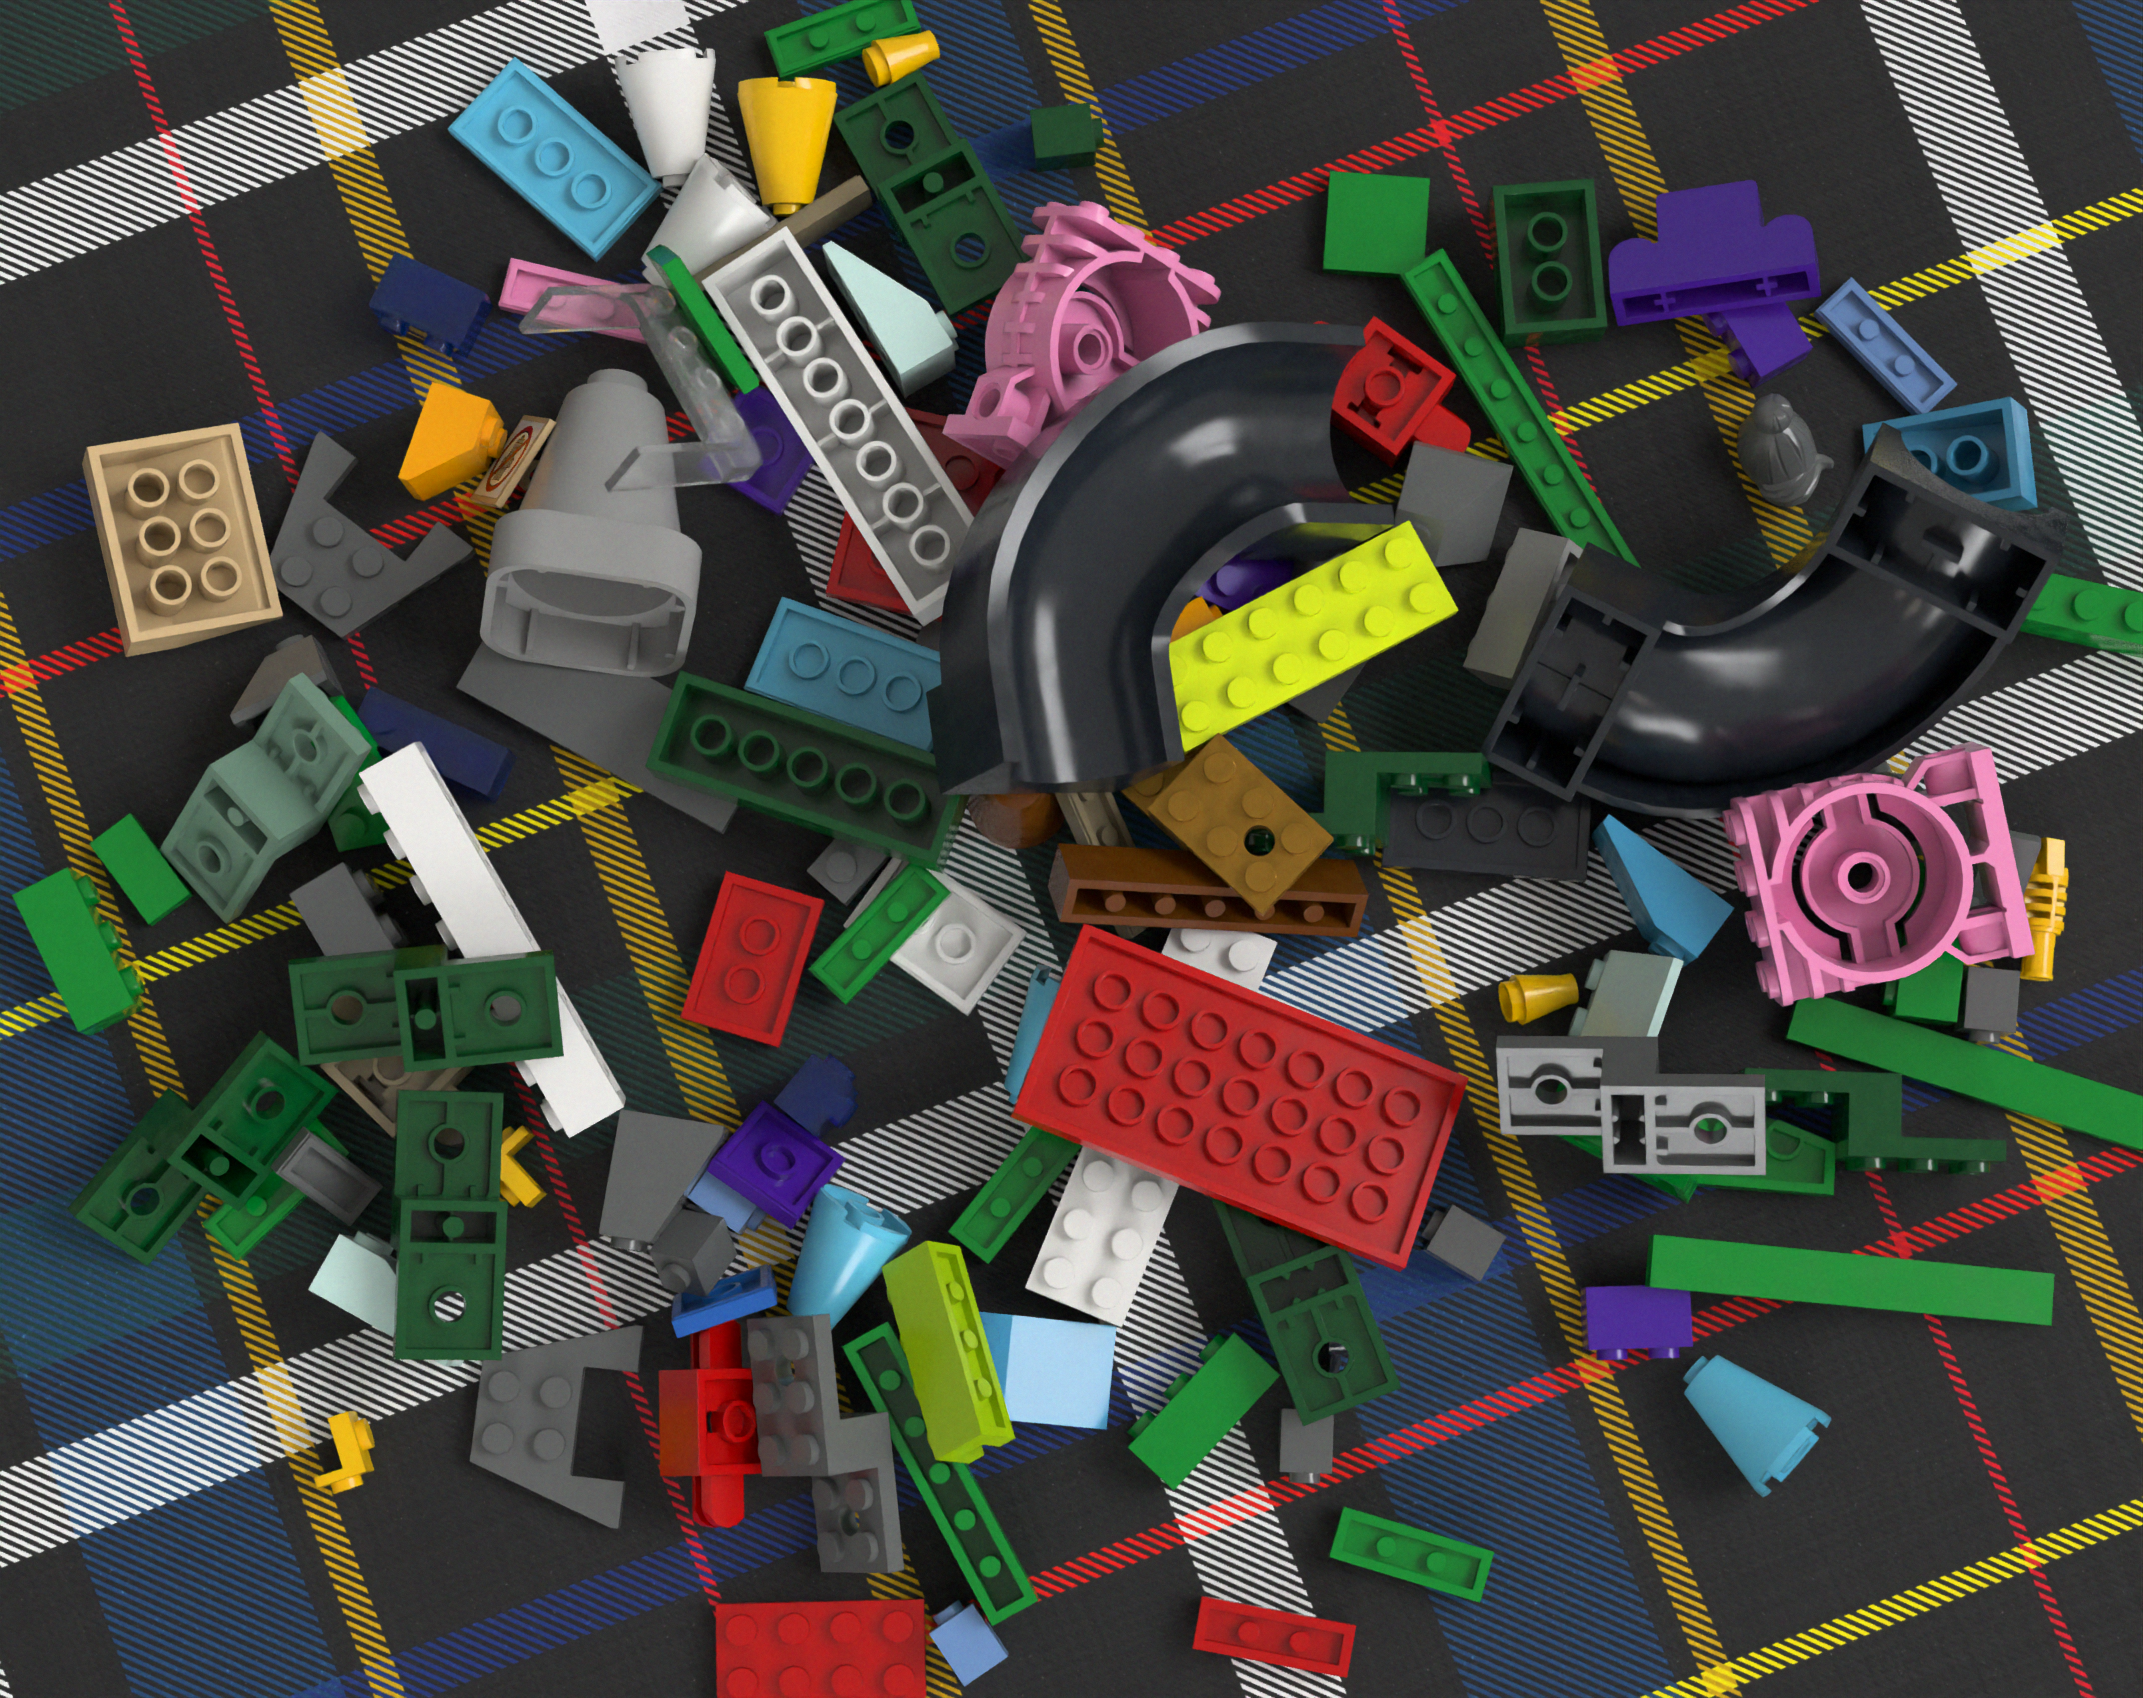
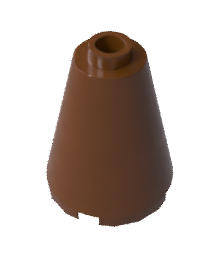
M1055 793L971 794L968 801L970 816L976 828L990 842L1007 849L1029 848L1048 841L1061 828L1065 819Z

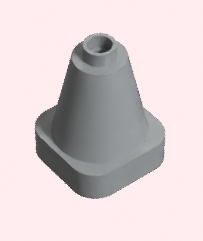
M620 369L599 370L589 376L587 384L574 388L566 395L556 418V425L549 435L519 510L502 516L494 526L480 635L484 643L492 650L516 660L624 676H663L678 670L685 662L696 613L702 551L695 541L681 533L663 405L657 398L648 393L647 383L640 376Z

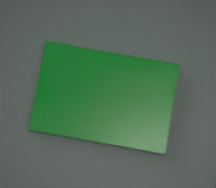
M661 244L647 252L646 255L727 380L744 395L759 386V379L681 258L668 247Z

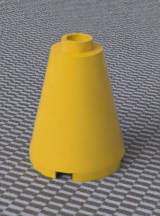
M778 77L740 81L738 83L737 96L762 205L772 207L773 216L789 217L812 203L815 199L838 96L836 93V83L823 79L795 77V82H778Z

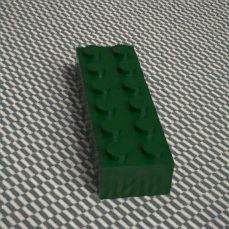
M681 670L645 765L655 778L942 874L971 795H940L935 755Z

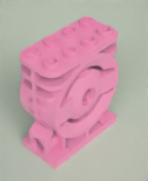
M1081 201L1079 206H1066L1057 202H1048L1046 207H1036L1031 221L1042 229L1044 234L1027 235L1024 237L1021 249L1033 259L1016 265L1014 273L1005 282L993 304L985 338L987 373L978 377L965 415L949 414L942 434L1007 470L1018 455L1051 422L1085 396L1168 346L1195 336L1199 332L1207 331L1211 318L1198 309L1197 306L1217 304L1221 291L1214 285L1215 278L1206 272L1189 269L1179 262L1180 256L1177 253L1163 247L1151 245L1144 240L1145 234L1141 230L1126 224H1118L1108 217L1109 211L1099 204ZM1081 285L1088 288L1094 294L1076 290Z
M1967 742L1954 745L1952 749L1917 756L1913 759L1901 779L1871 773L1830 777L1807 784H1794L1790 788L1777 791L1767 790L1759 795L1746 798L1730 799L1731 809L1722 811L1728 840L1734 841L1735 845L1739 846L1741 860L1733 862L1737 884L1740 892L1745 891L1746 896L1750 897L1752 910L1745 912L1748 934L1751 942H1756L1758 948H1761L1764 960L1756 962L1759 984L1762 992H1767L1769 999L1774 998L1782 1007L1792 1005L1795 1000L1808 997L1814 1000L1823 998L1826 993L1840 990L1844 993L1854 991L1855 987L1892 981L1909 976L1930 965L1945 951L1967 965L2011 956L2015 959L2035 954L1990 747L1975 742ZM1923 777L1926 790L1921 792L1914 791ZM1866 793H1874L1878 810L1895 817L1910 830L1917 840L1924 858L1925 882L1923 892L1915 910L1903 922L1906 945L1901 948L1899 947L1894 923L1904 916L1916 897L1920 880L1919 863L1913 847L1900 831L1881 820L1871 818ZM1964 802L1971 835L1966 843L1956 824L1940 808L1941 806ZM1819 811L1824 828L1811 839L1803 853L1799 870L1801 889L1808 906L1816 916L1829 926L1847 933L1852 960L1842 959L1838 938L1822 932L1807 919L1800 909L1793 891L1792 865L1794 856L1802 839L1814 826L1812 816ZM1859 862L1869 863L1872 868L1871 881L1861 889L1850 887L1848 882L1850 869ZM1977 863L1983 895L1987 898V902L1970 907L1973 895L1972 864ZM1957 936L1961 951L1951 945Z

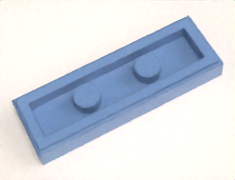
M1852 277L1814 312L1813 316L1912 416L1928 413L1956 387L1957 383Z

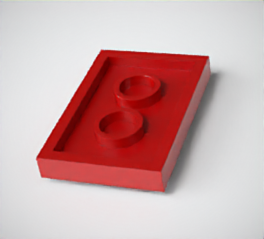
M726 871L680 1018L780 1048L825 901Z

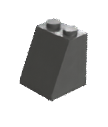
M620 1109L599 1234L611 1237L610 1247L646 1253L648 1243L655 1244L681 1209H686L691 1201L687 1197L706 1172L712 1159L732 1137V1131L721 1125Z

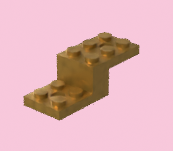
M1219 733L1210 742L1185 754V761L1120 791L1182 850L1193 852L1262 917L1334 841V838ZM1253 829H1266L1274 836V848L1267 855L1254 856L1246 850L1244 846L1245 838Z

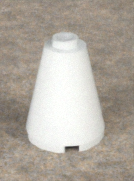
M695 48L638 53V61L630 65L626 64V55L615 58L616 72L651 176L654 179L662 178L663 187L665 188L683 186L695 164L705 153L716 63L715 50L706 48L703 54L704 58H696Z
M704 153L695 164L641 259L647 268L642 274L655 288L665 293L668 287L646 255L647 252L659 244L665 245L677 254L693 276L719 259L768 232L769 229L779 222L767 207L762 206L759 208L755 205L757 201L752 196L753 192L715 158L711 159L707 153Z

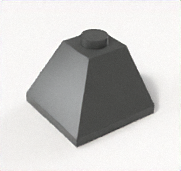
M1415 440L1394 514L1395 525L1391 529L1410 520L1435 567L1487 561L1513 466Z
M295 635L278 643L275 647L277 652L264 658L231 712L230 717L233 724L252 740L288 680L302 672L318 689L324 692L327 698L339 695L347 698L322 645L312 635L306 638L303 635Z

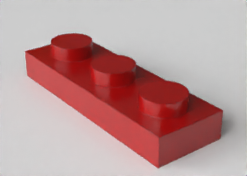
M1201 1595L1192 1649L1347 1678L1356 1625Z

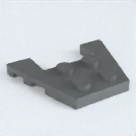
M320 430L313 441L272 550L270 562L277 589L346 641L398 607L399 602L422 587L427 588L439 580L442 574L457 564H463L475 555L476 550L438 521L406 561L392 553L327 503L328 499L359 461Z
M633 1325L502 1353L501 1361L483 1360L470 1462L605 1526L619 1529L621 1526L626 1481L573 1475L586 1367L639 1373L645 1326Z

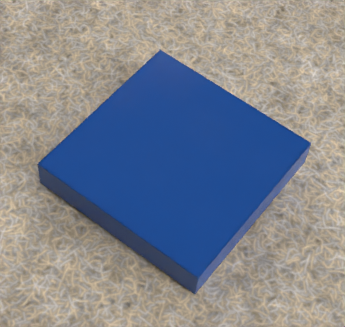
M764 1264L720 1279L708 1296H698L684 1292L674 1295L671 1322L677 1338L777 1305V1282L771 1265Z

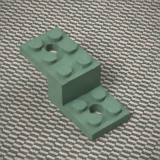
M302 672L288 680L253 740L208 766L159 851L227 924L242 914L277 858L318 834L369 754L372 746L363 738L360 731L352 726L328 700L324 692L318 689ZM311 740L313 741L316 749H314V747L311 745Z

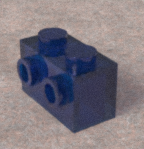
M395 251L369 303V307L375 316L379 318L377 325L384 330L402 338L405 337L407 332H410L425 339L422 345L439 356L450 359L452 353H455L467 359L493 304L485 292Z
M813 1053L774 1100V1103L821 1141L833 1125L841 1130L858 1110L859 1105L856 1104L857 1102L854 1099L859 1092L851 1084L856 1076L831 1054L822 1061Z

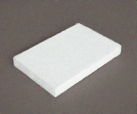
M894 857L891 859L845 922L844 928L847 929L909 862ZM927 869L952 892V895L890 961L968 1016L1026 937L1027 932L943 872L942 874Z

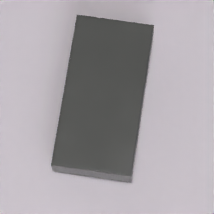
M304 1126L270 1166L275 1173L349 1226L355 1222L383 1187L374 1177Z

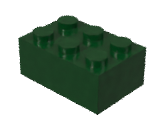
M1594 178L1492 186L1487 201L1499 340L1504 348L1601 341L1607 329Z

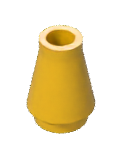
M926 30L918 34L873 40L871 47L862 50V58L870 80L878 88L885 84L888 86L920 69L930 61L940 58V50L933 33L930 30Z
M1571 973L1564 975H1511L1509 981L1499 984L1498 990L1500 1006L1505 1019L1509 1023L1518 1021L1521 1025L1527 1024L1566 1005L1575 1004L1579 999L1577 983Z

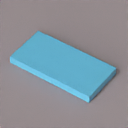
M516 57L505 66L448 128L449 133L596 263L664 190L663 186L656 179L652 178L648 172Z
M782 597L748 676L744 690L748 693L934 754L926 692L941 684L940 652Z

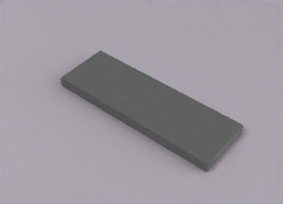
M482 641L456 686L459 691L722 834H724L739 807L738 805L655 778L645 767L673 691L650 677L624 676L516 660L497 653Z

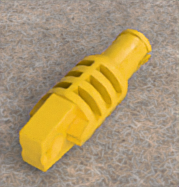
M2048 837L2041 838V849L2023 895L2035 954L2022 957L2021 979L2053 981L2056 936H2061V931H2064L2063 917L2066 912L2064 902L2067 901L2065 890L2068 887V868H2064V840Z

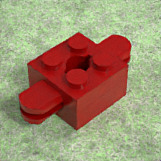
M1373 316L1363 330L1366 346L1353 356L1339 379L1333 398L1330 424L1391 468H1393L1410 444L1414 445L1415 440L1465 453L1470 442L1471 430L1465 421L1441 405V402L1452 389L1456 374L1380 319ZM1323 321L1315 322V324H1329Z
M735 1319L690 1334V1369L659 1371L660 1476H692L693 1519L699 1525L709 1528H729L743 1520L744 1474H762L761 1460L758 1454L759 1438L756 1408L753 1403L752 1368H742L741 1325ZM710 1411H712L710 1424L713 1433H710L707 1423Z

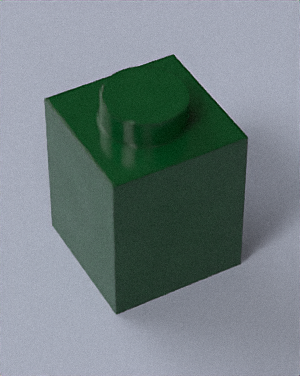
M1090 102L1030 110L1036 172L1096 165V149L1105 148L1102 120L1101 118L1092 119Z

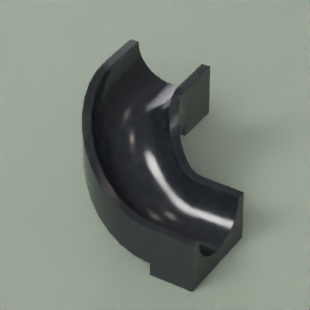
M1273 321L1239 323L1202 332L1168 346L1085 396L1051 422L1018 455L994 485L972 521L954 562L943 603L939 639L941 684L926 692L940 795L1120 792L1185 761L1169 660V644L1172 631L1180 614L1199 588L1220 567L1237 554H1239L1240 560L1324 562L1395 525L1392 505L1360 504L1353 499L1344 488L1338 476L1331 451L1330 417L1334 394L1347 364L1359 350L1366 346L1363 326Z
M1883 422L1836 509L1819 533L1786 564L1751 585L1723 594L1705 595L1692 593L1587 542L1479 753H1482L1488 761L1568 802H1571L1576 791L1614 807L1653 816L1689 819L1723 817L1722 811L1731 809L1730 799L1746 798L1759 795L1763 791H1777L1790 788L1794 784H1807L1830 777L1867 773L1900 753L1933 728L1965 698L1992 666L2006 643L2011 645L2062 557L2070 515L2052 506L2044 514H2020L1980 501L1948 484L1924 467L1906 448L1901 436L1902 431Z

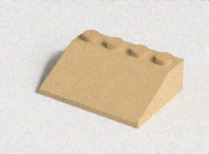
M239 423L86 448L82 466L126 657L182 647L283 617Z

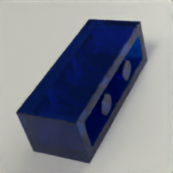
M370 686L357 712L359 719L378 743L377 750L392 755L414 742L421 741L443 780L493 803H496L517 760V757L510 749L373 686Z

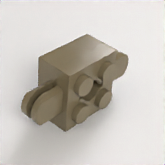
M349 995L339 997L332 1005L334 1013L345 1020L358 1017L363 1010L361 1002ZM402 1055L323 1063L320 1065L394 1139L397 1089L459 1091L456 1086L475 1068L474 1066L404 1073ZM453 1128L443 1129L435 1137L441 1144L452 1147L462 1146V1137Z

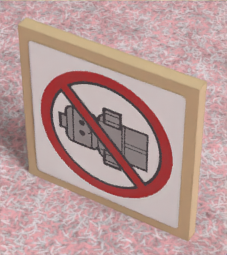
M524 415L506 442L500 457L495 459L470 499L478 504L502 509L517 484L527 491L530 484V473L536 469L539 460H534V457L551 433L556 422L549 418Z

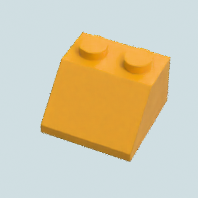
M432 382L398 476L415 499L426 501L488 470L492 457L497 459L500 457L506 443L507 430L502 429L504 422L491 401Z

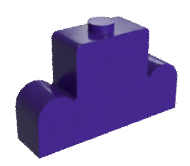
M1753 180L1704 186L1658 195L1656 198L1658 242L1652 243L1644 238H1631L1622 241L1611 251L1608 260L1610 296L1618 326L1821 296L1819 263L1810 223L1804 217L1798 215H1782L1774 218L1764 226L1757 183Z

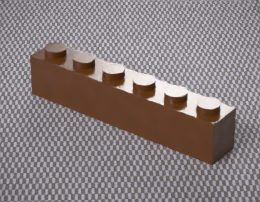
M1062 843L1057 845L1048 883L1060 922L1357 937L1369 896L1354 860L1317 858L1262 917L1191 851Z

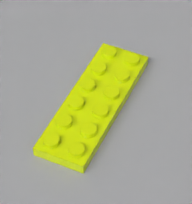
M1410 520L1169 644V660L1184 755L1210 742L1217 733L1224 735L1458 612L1457 606Z

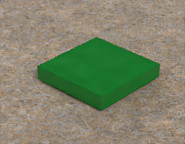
M1330 171L1322 273L1398 278L1400 273L1425 259L1430 178Z

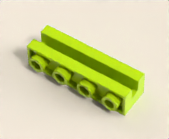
M925 1241L882 1266L887 1286V1297L893 1307L900 1332V1344L907 1357L914 1382L913 1390L921 1407L927 1428V1440L933 1450L935 1460L969 1464L984 1456L982 1445L1000 1447L1015 1439L960 1246Z

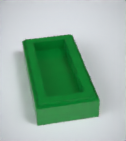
M128 814L89 843L149 925H155L193 896L133 814Z

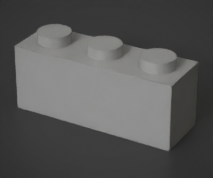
M1519 528L1514 543L1506 554L1505 565L1496 587L1488 598L1486 611L1477 633L1469 644L1463 667L1488 685L1511 690L1583 549L1569 538Z

